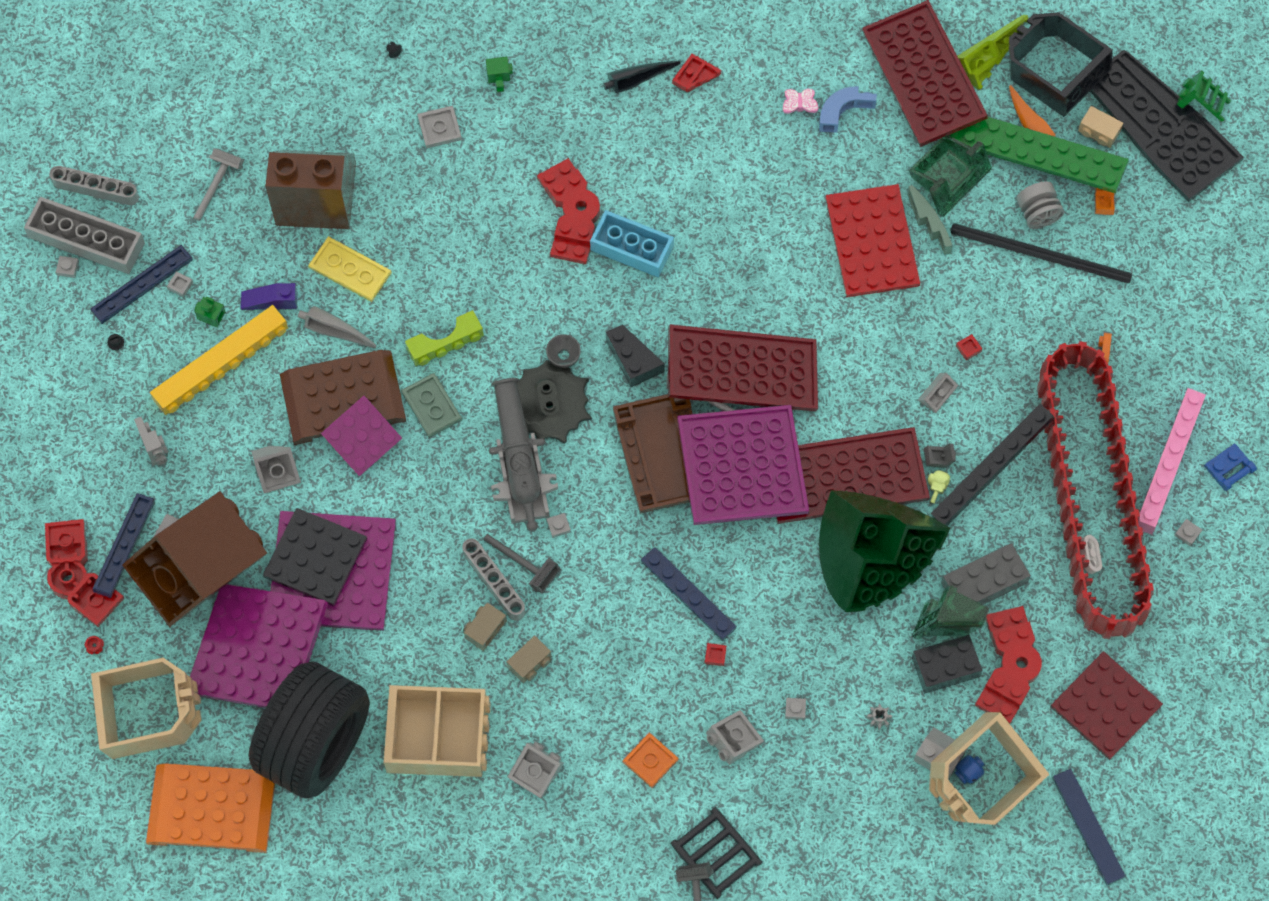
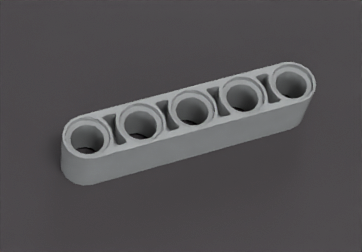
M55 166L49 172L53 185L59 189L126 205H134L139 200L136 186L130 182L63 166Z
M473 538L467 539L463 543L464 557L506 614L514 621L521 620L525 616L524 602L480 543ZM470 547L476 548V551L470 553L467 551V549ZM481 562H486L487 566L481 568L478 566V564ZM491 577L499 578L497 582L492 583L489 581ZM502 592L510 593V595L505 598L500 596ZM513 607L521 608L517 613L511 611Z

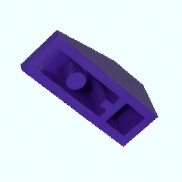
M275 283L241 291L240 309L266 310L272 305L276 309H297L298 292L296 284Z

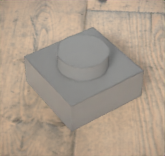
M59 256L56 275L75 278L79 264L78 258Z
M176 271L168 283L167 289L184 297L193 284V280Z
M565 513L546 518L552 538L571 533Z
M1186 519L1174 536L1191 547L1202 532V529Z
M786 698L785 719L805 720L806 699Z

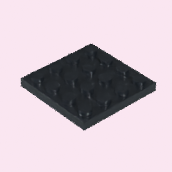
M296 508L263 573V577L312 598L326 600L329 605L335 606L367 541V536Z

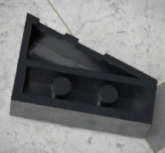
M623 324L606 332V342L630 387L665 372V363Z

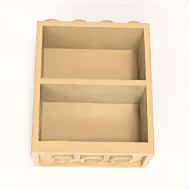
M389 685L384 751L386 772L482 777L483 771L487 769V759L484 752L488 751V740L485 732L489 733V721L486 713H490L491 706L490 696H486L485 689Z

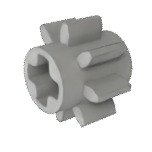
M879 704L876 709L870 708L872 714L867 715V719L872 721L870 727L875 725L880 730L883 725L885 727L889 726L887 720H891L892 715H888V707L884 709ZM876 715H877V716L883 715V719H882V718L876 719Z

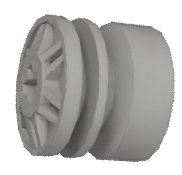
M1045 181L1033 184L1017 195L1018 205L1022 212H1024L1023 216L1027 220L1028 227L1031 229H1039L1051 225L1064 215L1065 211L1061 206L1060 200L1056 198L1057 193L1051 182Z

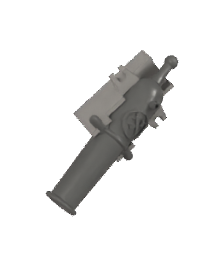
M501 379L491 383V386L495 389L503 442L501 444L500 439L496 440L497 446L489 449L491 455L498 454L503 477L502 482L491 486L492 492H500L498 495L493 494V500L507 501L511 523L527 521V529L534 532L538 528L536 519L550 517L546 494L557 490L558 483H550L551 480H557L556 474H542L537 447L545 445L546 441L543 438L535 439L534 433H530L531 438H529L517 385L519 379Z

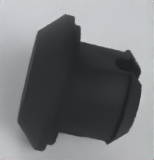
M395 42L387 44L386 50L389 52V57L399 56L402 52V46L397 45Z
M118 334L110 335L107 341L108 347L112 350L121 349L124 346L123 337Z

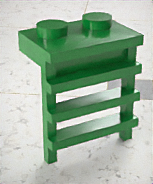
M1201 70L1193 78H1188L1182 84L1183 89L1178 95L1177 105L1184 108L1193 99H1196L1222 122L1225 119L1221 115L1225 102L1229 104L1231 100L1227 97L1228 93L1226 91L1222 93L1219 90L1220 86L1218 84L1214 86L1211 83L1212 79L1210 77L1206 79L1203 76L1204 72ZM1210 88L1212 91L1208 102H1206L1205 98ZM1218 95L1220 98L1216 109H1214L1213 105Z

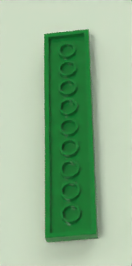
M991 117L941 138L942 141L1115 194L1129 163L1127 158Z

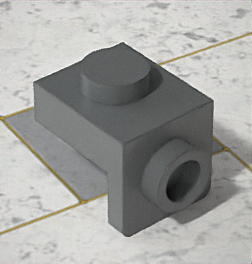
M951 443L945 447L926 446L924 448L926 466L947 468L956 461V452L954 451V445Z

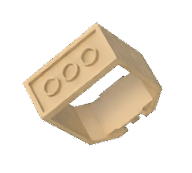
M165 658L91 674L99 750L112 759L185 744L202 721L201 711L195 710V705L201 704V697L197 694V682ZM174 673L179 719L171 730L118 741L112 686Z
M985 712L931 761L929 791L935 798L938 796L942 798L943 801L939 806L943 811L950 810L948 814L953 821L996 825L1050 774L1000 712ZM989 728L1026 776L979 819L970 805L948 780L949 764Z

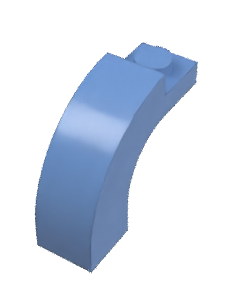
M859 86L838 90L826 100L822 107L819 132L837 133L839 117L847 109H875L877 94L870 92L858 93Z

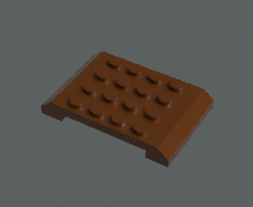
M377 350L296 367L279 374L294 445L312 442L314 438L323 437L321 433L362 396H365L390 425L406 422L390 350Z
M668 394L613 406L614 418L639 513L689 503L677 417L693 414L690 400L668 398Z

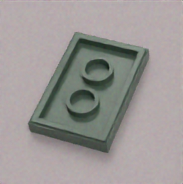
M435 373L401 390L428 438L462 421V417Z

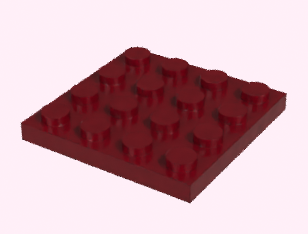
M1103 651L1050 707L1106 758L1111 760L1162 707L1163 703Z

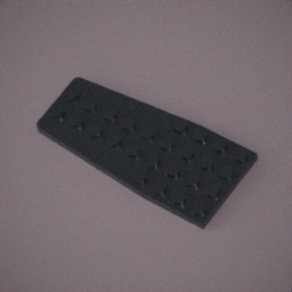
M1122 50L1112 58V70L1090 91L1111 117L1123 122L1122 130L1150 164L1188 202L1239 164L1244 158L1189 104L1184 108L1178 106V94L1126 50Z

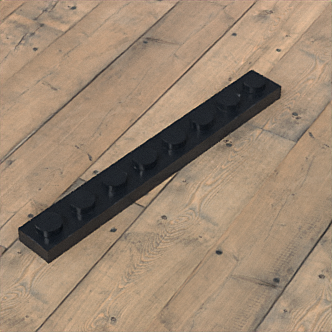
M1039 404L931 514L938 521L948 526L1055 417Z

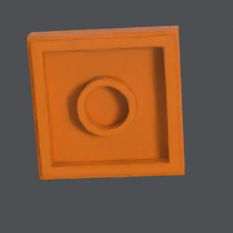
M649 732L622 762L647 785L653 788L679 758Z

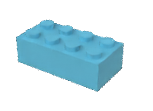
M605 210L590 240V251L658 278L674 247L673 236Z

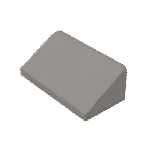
M947 372L939 373L919 397L918 401L936 413L959 385Z

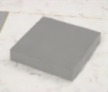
M453 106L417 114L426 148L462 140Z

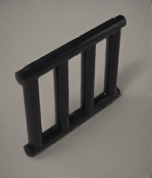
M714 807L708 817L678 841L675 839L670 844L687 865H696L697 860L730 835L737 844L710 865L714 873L742 850L750 860L717 886H715L710 878L700 879L712 895L719 899L724 890L755 865L758 867L763 862L725 816ZM717 820L724 829L690 856L683 846Z

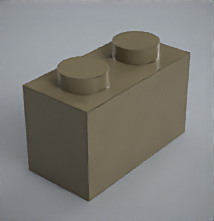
M488 602L484 607H479L472 622L469 621L463 629L464 638L482 651L487 648L507 622L506 615Z
M534 635L506 661L507 668L524 683L527 680L531 681L536 676V671L540 667H546L551 662L550 658L552 655L551 651Z

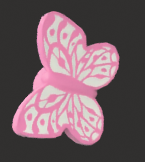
M787 89L785 91L787 100L784 101L783 112L787 114L804 110L810 113L818 112V104L813 99L815 95L814 90L805 89L798 93L793 89Z

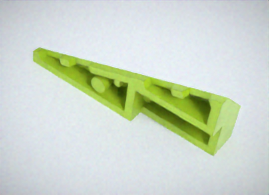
M1021 15L957 55L971 84L977 90L982 89L984 79L992 75L991 69L994 65H999L1009 50V37L1014 32L1017 33V28L1020 25H1023L1024 22L1027 23L1028 15Z

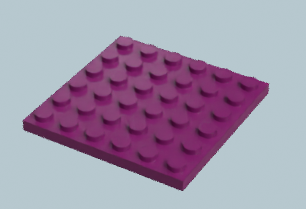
M791 405L681 415L677 417L693 525L809 513Z
M280 511L276 547L294 513L292 511ZM311 513L367 536V541L335 606L327 605L321 627L384 631L396 519ZM271 581L270 591L312 598Z
M229 584L225 585L218 591L190 674L192 680L197 682V694L200 697L265 708L287 675L298 665L310 661L328 605L327 601Z

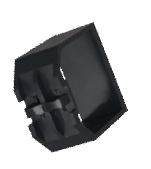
M1059 12L1033 14L1027 20V23L1031 25L1029 28L1020 25L1017 28V33L1014 32L1009 37L1010 77L1017 85L1062 117H1065L1112 70L1113 49ZM1058 36L1092 60L1062 91L1019 62L1043 37Z

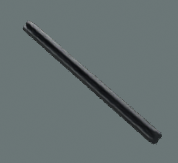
M953 223L951 227V234L1125 283H1130L1132 278L1131 272Z

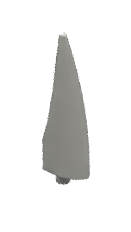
M313 306L308 313L302 310L298 313V317L305 320L304 327L314 332L371 348H376L377 346L353 326L321 308Z

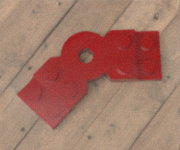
M569 158L537 175L538 181L555 206L563 208V216L558 219L550 257L586 265L590 253V240L595 232L594 223L600 215V203L597 196L587 190V181L580 171L574 167ZM579 207H584V208H586V209L580 211V210H578L577 208H579Z
M84 519L45 523L46 560L51 566L47 573V581L56 596L68 599L71 608L99 627L123 601L124 596L117 590L114 591L111 598L93 592L98 575L87 573L83 566L88 561ZM66 576H72L71 580L64 581Z
M1023 606L985 615L995 652L1003 658L1001 667L994 670L975 706L985 712H1000L1009 724L1030 690L1029 684L1035 681L1042 667L1041 656L1032 647L1035 637ZM1022 661L1026 664V667L1020 668L1016 662Z

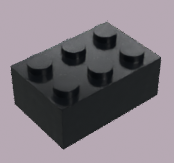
M970 634L915 650L912 654V661L924 694L979 678L983 671Z

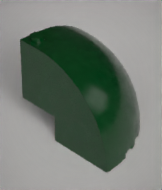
M831 490L822 516L819 534L821 570L831 596L845 612L865 611L867 607L873 605L878 607L885 600L896 598L902 593L903 588L908 584L913 585L922 576L920 572L932 564L933 560L931 558L937 549L941 550L950 528L920 511L887 499L856 492Z

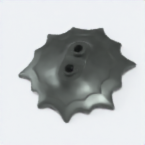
M546 360L539 367L524 369L522 378L519 379L517 385L528 433H534L537 439L555 438L565 444L569 431L577 430L581 421L592 419L585 409V405L588 402V398L585 395V387L589 382V378L577 377L572 373L570 367L559 368L550 363L549 360Z

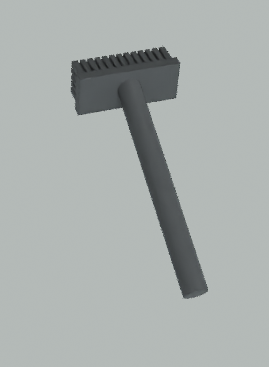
M486 534L483 539L535 574L529 582V585L535 592L538 591L543 594V591L546 590L553 578L561 570L558 564L552 561L551 558H548L543 566L538 568L489 534Z
M710 862L679 866L675 871L676 881L692 880L693 901H702L700 879L709 878L714 873Z

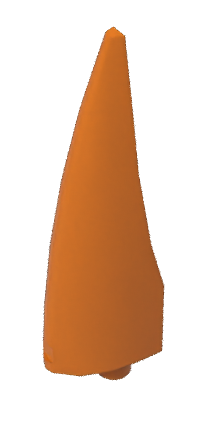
M1010 85L1011 98L1022 126L1056 137L1047 122L1037 115Z

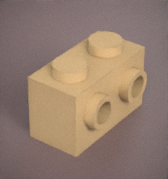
M1090 106L1080 122L1078 131L1083 136L1096 140L1100 145L1111 148L1121 132L1123 122Z

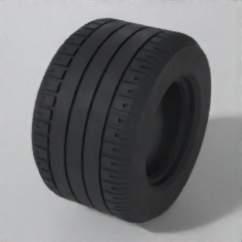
M311 661L298 665L279 685L258 721L248 754L252 769L257 774L301 798L307 799L321 794L339 774L361 735L370 706L366 690L357 683L318 662Z

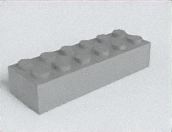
M43 197L38 199L24 226L28 238L130 274L145 244L142 233Z

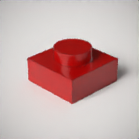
M972 334L956 343L957 349L966 361L982 352V347Z
M707 643L705 664L724 666L727 645Z

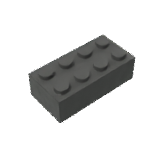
M1010 543L944 575L941 584L959 616L1027 584L1031 575L1013 544Z

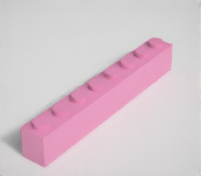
M1187 388L1139 513L1140 520L1138 524L1139 527H1142L1143 532L1152 535L1156 528L1206 394Z

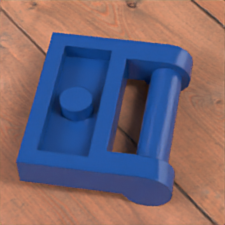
M1235 443L1204 465L1225 491L1232 488L1231 485L1248 473H1253L1257 470L1256 465L1246 457ZM1241 463L1244 465V468L1228 479L1223 477Z

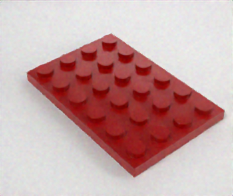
M899 184L825 196L846 298L920 286Z

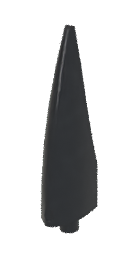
M681 61L648 63L607 73L609 81L603 83L604 89L613 88L616 94L632 89L680 65Z

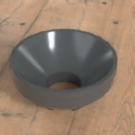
M561 334L553 337L548 342L546 354L548 360L554 366L568 368L578 361L581 348L579 342L574 337ZM561 351H567L569 357L562 360L558 357V354Z

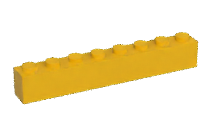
M273 305L150 391L153 401L165 415L174 413L181 404L191 401L199 391H205L213 381L222 379L227 371L237 368L241 361L254 356L258 349L268 346L275 337L282 336L286 329H288L286 320Z

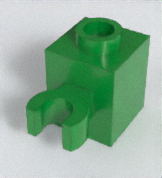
M507 57L486 59L488 83H496L497 92H504L503 82L510 81V74H513L512 63H508Z
M204 296L200 302H197L194 309L197 320L217 328L226 313L223 304Z

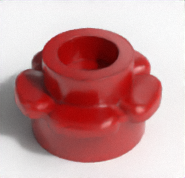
M90 636L84 645L87 653L99 654L103 650L104 641L98 636Z

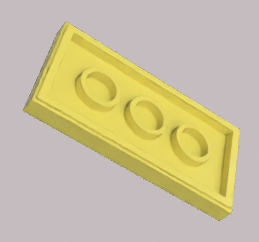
M329 236L308 265L310 269L371 302L392 273L390 269Z

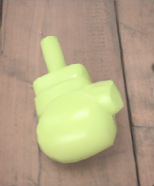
M937 470L928 476V483L931 486L930 490L934 491L930 503L935 504L938 493L943 494L950 482L948 473Z

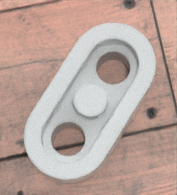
M1087 535L1081 540L1086 541V546L1080 550V553L1085 555L1084 560H1089L1090 562L1088 567L1084 569L1088 573L1094 574L1102 569L1101 555L1096 538L1092 535Z

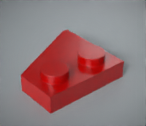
M691 54L673 78L672 84L689 92L720 76L721 69Z

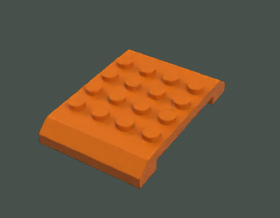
M180 764L156 765L146 844L241 849L247 852L267 853L275 783L257 774L252 769Z

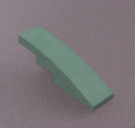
M910 185L907 195L918 226L926 224L931 240L939 239L944 255L951 253L953 245L939 216L925 197L913 185Z

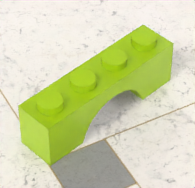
M471 310L456 317L455 329L448 337L436 340L430 339L421 333L405 340V346L415 367L418 365L423 366L428 364L431 359L444 357L447 352L453 349H461L466 343L480 340L484 336L483 328L476 314Z

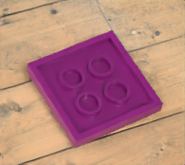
M362 396L321 433L359 477L402 439L365 396Z

